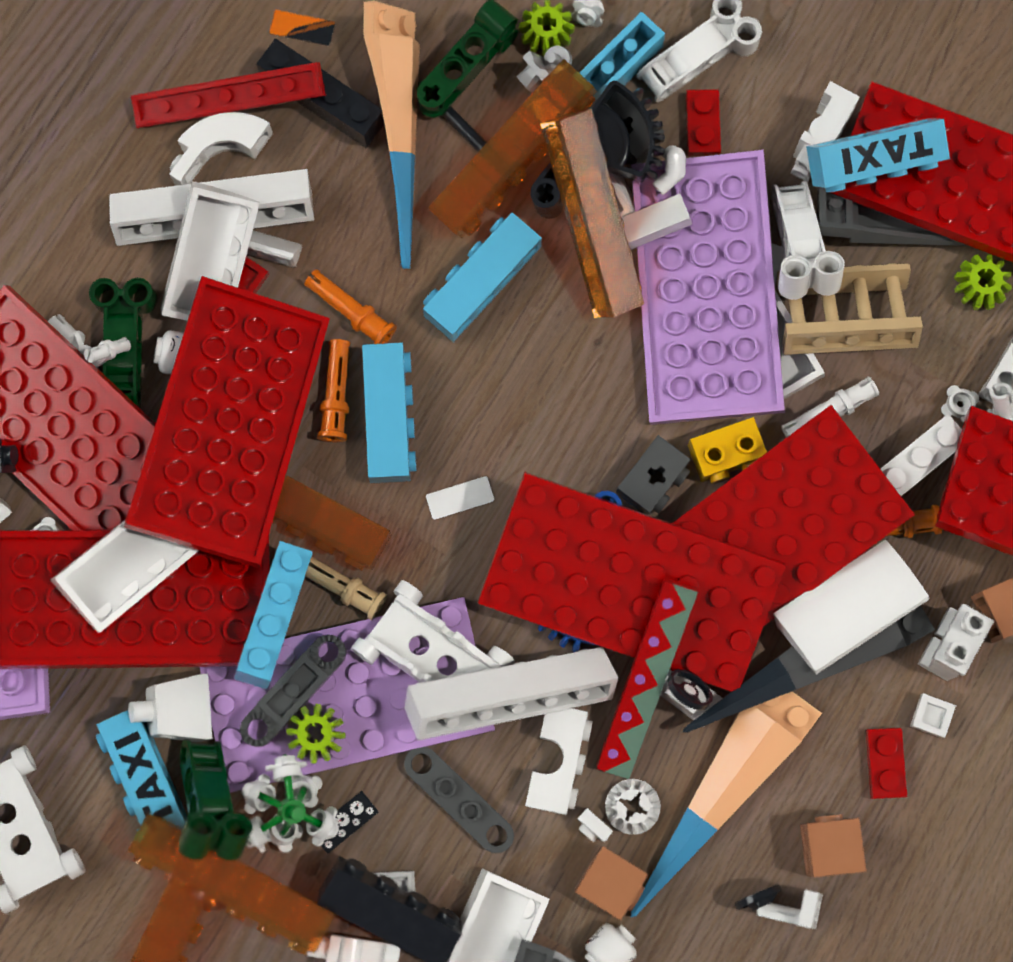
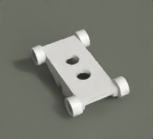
M401 580L393 592L397 596L395 601L365 640L359 637L350 648L358 657L373 665L379 655H382L418 682H429L448 678L452 675H464L487 668L494 669L515 663L513 657L497 646H492L486 655L458 631L456 633L451 631L444 621L417 606L423 594L404 580ZM420 636L428 641L429 649L425 654L415 655L410 651L409 643L414 637ZM444 656L453 658L457 664L456 671L451 675L441 674L437 669V662L440 658Z
M25 745L11 751L12 758L0 764V806L10 803L16 809V817L11 823L5 824L0 821V873L5 881L4 884L0 885V909L5 914L19 907L18 900L66 875L73 880L86 872L84 864L74 848L62 853L54 833V828L43 814L42 810H44V807L26 777L28 773L37 768L30 751ZM20 834L28 836L31 841V848L24 855H18L12 848L14 838Z

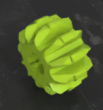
M545 0L544 7H540L534 1L532 11L524 10L522 13L524 21L519 23V31L524 34L521 37V41L523 44H531L530 51L535 53L541 48L543 49L542 53L544 56L552 46H568L571 43L569 35L574 33V25L570 23L572 15L570 11L562 12L563 5L561 2L553 8L550 7V0ZM543 25H549L550 31H544Z
M976 254L971 258V262L966 260L960 265L962 271L954 275V279L960 283L955 287V293H965L961 300L962 304L972 300L974 310H979L982 304L987 310H992L995 302L1002 304L1006 300L1004 293H1008L1012 289V285L1006 282L1011 277V272L1001 271L1005 264L1004 261L1000 260L995 265L992 263V254H988L984 261L979 254ZM981 278L988 282L984 287L978 283Z
M315 704L313 716H311L309 709L304 706L301 708V712L305 719L301 720L295 715H292L290 718L293 723L299 726L298 729H286L287 735L298 737V739L291 741L288 746L290 749H295L302 745L297 754V757L301 760L311 750V763H317L319 752H321L325 761H330L331 755L327 750L329 747L336 752L342 750L341 746L333 741L334 738H346V733L334 731L335 728L342 726L344 722L341 718L329 722L335 713V710L329 708L324 716L321 717V704ZM317 724L322 725L321 733L325 735L323 740L315 739V743H311L309 741L311 739V734L308 733L309 728L312 726L317 729Z

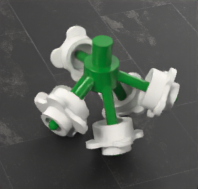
M284 754L274 759L275 764L265 767L266 771H273L274 781L285 783V799L282 801L275 799L276 791L269 784L270 777L268 775L261 774L258 780L244 785L242 795L246 801L244 806L245 812L253 814L256 810L266 811L271 806L278 808V813L266 823L258 816L250 819L253 827L247 842L249 848L256 846L263 853L266 851L264 844L272 842L281 853L290 852L292 843L303 834L302 827L297 824L302 820L307 822V833L313 836L312 843L316 846H321L326 839L334 838L337 835L339 825L336 820V808L330 806L326 811L317 809L311 815L306 814V806L312 808L317 805V792L322 787L323 782L319 776L309 777L303 775L301 768L306 767L307 763L305 761H297L294 755Z

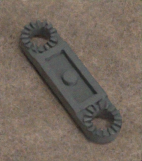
M329 634L317 638L249 714L244 717L240 726V734L247 744L254 747L268 745L290 722L292 715H296L342 665L346 658V647L341 639ZM328 642L336 644L339 650L337 658L330 662L321 660L319 656L320 647ZM257 719L263 720L268 727L266 736L259 740L253 739L248 732L251 722Z
M421 747L408 752L404 761L407 774L478 843L492 853H502L512 845L514 832L511 825L433 750L428 747ZM418 754H426L432 761L431 769L425 774H418L412 768V760ZM495 825L503 827L507 833L506 841L500 846L491 845L486 836L489 828Z

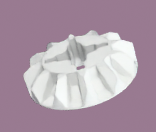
M627 779L617 783L609 791L605 802V811L609 822L620 832L631 835L648 831L658 820L661 807L657 792L647 782L638 779ZM639 792L641 795L638 805L647 813L645 815L635 812L626 821L628 808L619 799L632 801Z

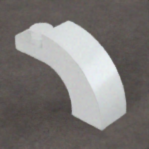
M239 112L220 113L200 120L188 128L177 140L182 151L185 153L183 155L179 154L170 166L171 172L169 175L176 186L190 184L203 165L211 157L221 152L237 151L255 160L273 135L270 123L257 116Z

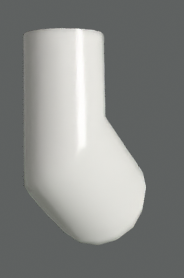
M674 145L665 148V154L663 155L665 158V173L652 183L662 196L681 181L686 174V155L681 148Z

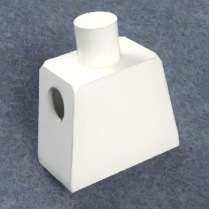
M208 673L146 688V701L129 703L128 714L130 722H147L150 737L174 740L189 739L192 742L211 740L212 725Z

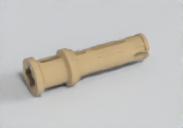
M311 556L305 574L307 578L340 596V600L345 606L352 605L366 613L367 618L371 621L378 615L386 601L387 594L384 592L379 594L363 585V581L360 578L349 579Z

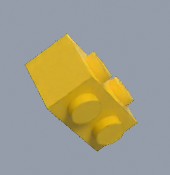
M754 417L694 437L689 440L687 445L700 481L710 480L711 484L730 478V472L738 469L743 471L767 453Z

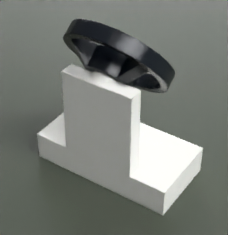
M683 669L669 670L660 696L693 721L723 699L712 691L700 677Z
M777 884L734 904L737 911L750 907L752 911H757L758 916L816 929L823 894L805 890L801 910L772 903L777 894L782 891L780 885Z

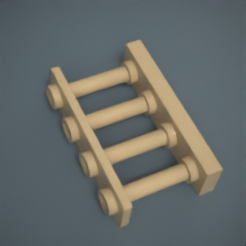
M891 263L887 265L844 267L841 288L837 293H855L859 320H839L835 294L830 296L821 295L826 320L824 322H806L802 298L797 300L788 299L792 323L785 324L782 342L784 355L918 348L923 329L921 316L906 317L901 291L907 289L911 272L910 264ZM779 270L776 274L775 291L778 296H782L778 290ZM809 288L806 295L818 294L813 288ZM888 291L893 318L873 319L868 292Z

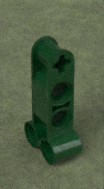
M487 0L482 5L474 18L475 23L419 85L417 89L418 105L420 111L426 117L437 118L442 116L497 53L503 54L516 39L518 30L515 27L518 19L495 0ZM472 46H479L483 49L478 55H471L467 52ZM451 70H458L462 73L458 79L454 80L445 76ZM428 96L432 98L429 102L426 99ZM438 96V101L433 100V98Z
M100 278L90 286L89 297L98 310L104 313L103 341L107 339L115 341L126 337L131 344L130 351L116 354L114 359L103 363V374L140 408L142 314H147L154 310L158 301L157 294L149 282L143 278L130 279L123 286V289H120L111 279ZM142 289L148 291L144 301L133 302L135 292ZM106 290H113L114 297L107 303H101L99 300L101 294Z
M185 739L180 749V767L189 816L180 835L178 849L189 859H202L207 856L209 850H214V853L224 860H237L245 850L253 825L246 816L234 813L221 743L219 741H214L213 744L191 743L189 739Z

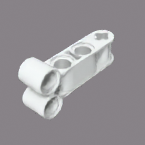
M714 0L709 20L651 60L637 73V78L639 80L643 79L655 94L654 99L656 102H660L729 52L734 51L737 55L749 56L757 50L762 27L755 18L740 17L742 10L741 0ZM726 7L731 9L734 14L724 16L718 10ZM741 32L750 33L754 39L750 41H744L741 38H739L738 34Z
M802 181L801 185L778 187L777 184L772 185V205L786 257L780 266L778 281L780 294L787 299L797 300L804 297L809 288H813L818 294L826 296L837 293L842 284L845 266L844 259L836 252L825 250L807 182Z

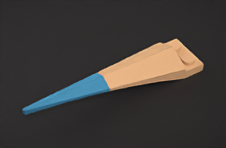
M378 1L364 2L363 35L377 85L390 151L397 205L401 266L403 269H410L420 44L415 40V12Z
M791 691L738 712L700 786L645 885L642 895L632 909L631 918L635 917L796 749L822 713Z

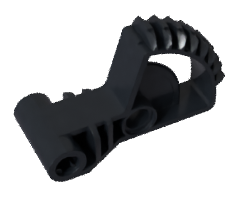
M612 81L608 84L564 147L534 182L530 196L540 216L547 219L557 217L562 212L564 204L592 168H598L641 183L646 178L657 180L658 174L651 170V167H662V161L654 158V156L664 155L665 148L655 144L664 142L665 135L654 133L663 128L662 121L651 122V120L659 115L658 109L646 110L652 105L650 97L642 101L639 100L644 94L642 87L637 88L632 93L618 81ZM614 92L620 93L637 108L647 126L650 145L648 157L642 171L624 166L630 149L629 133L621 117L606 105ZM585 137L592 138L596 142L595 147L588 152H583L577 147L579 141ZM547 195V198H549V195L553 196L551 202H548V200H546V203L542 202V198Z

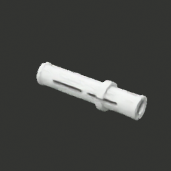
M868 376L846 390H838L835 392L834 397L782 425V430L787 438L830 405L834 407L840 417L844 414L850 415L855 412L856 407L877 397L879 390L874 381Z

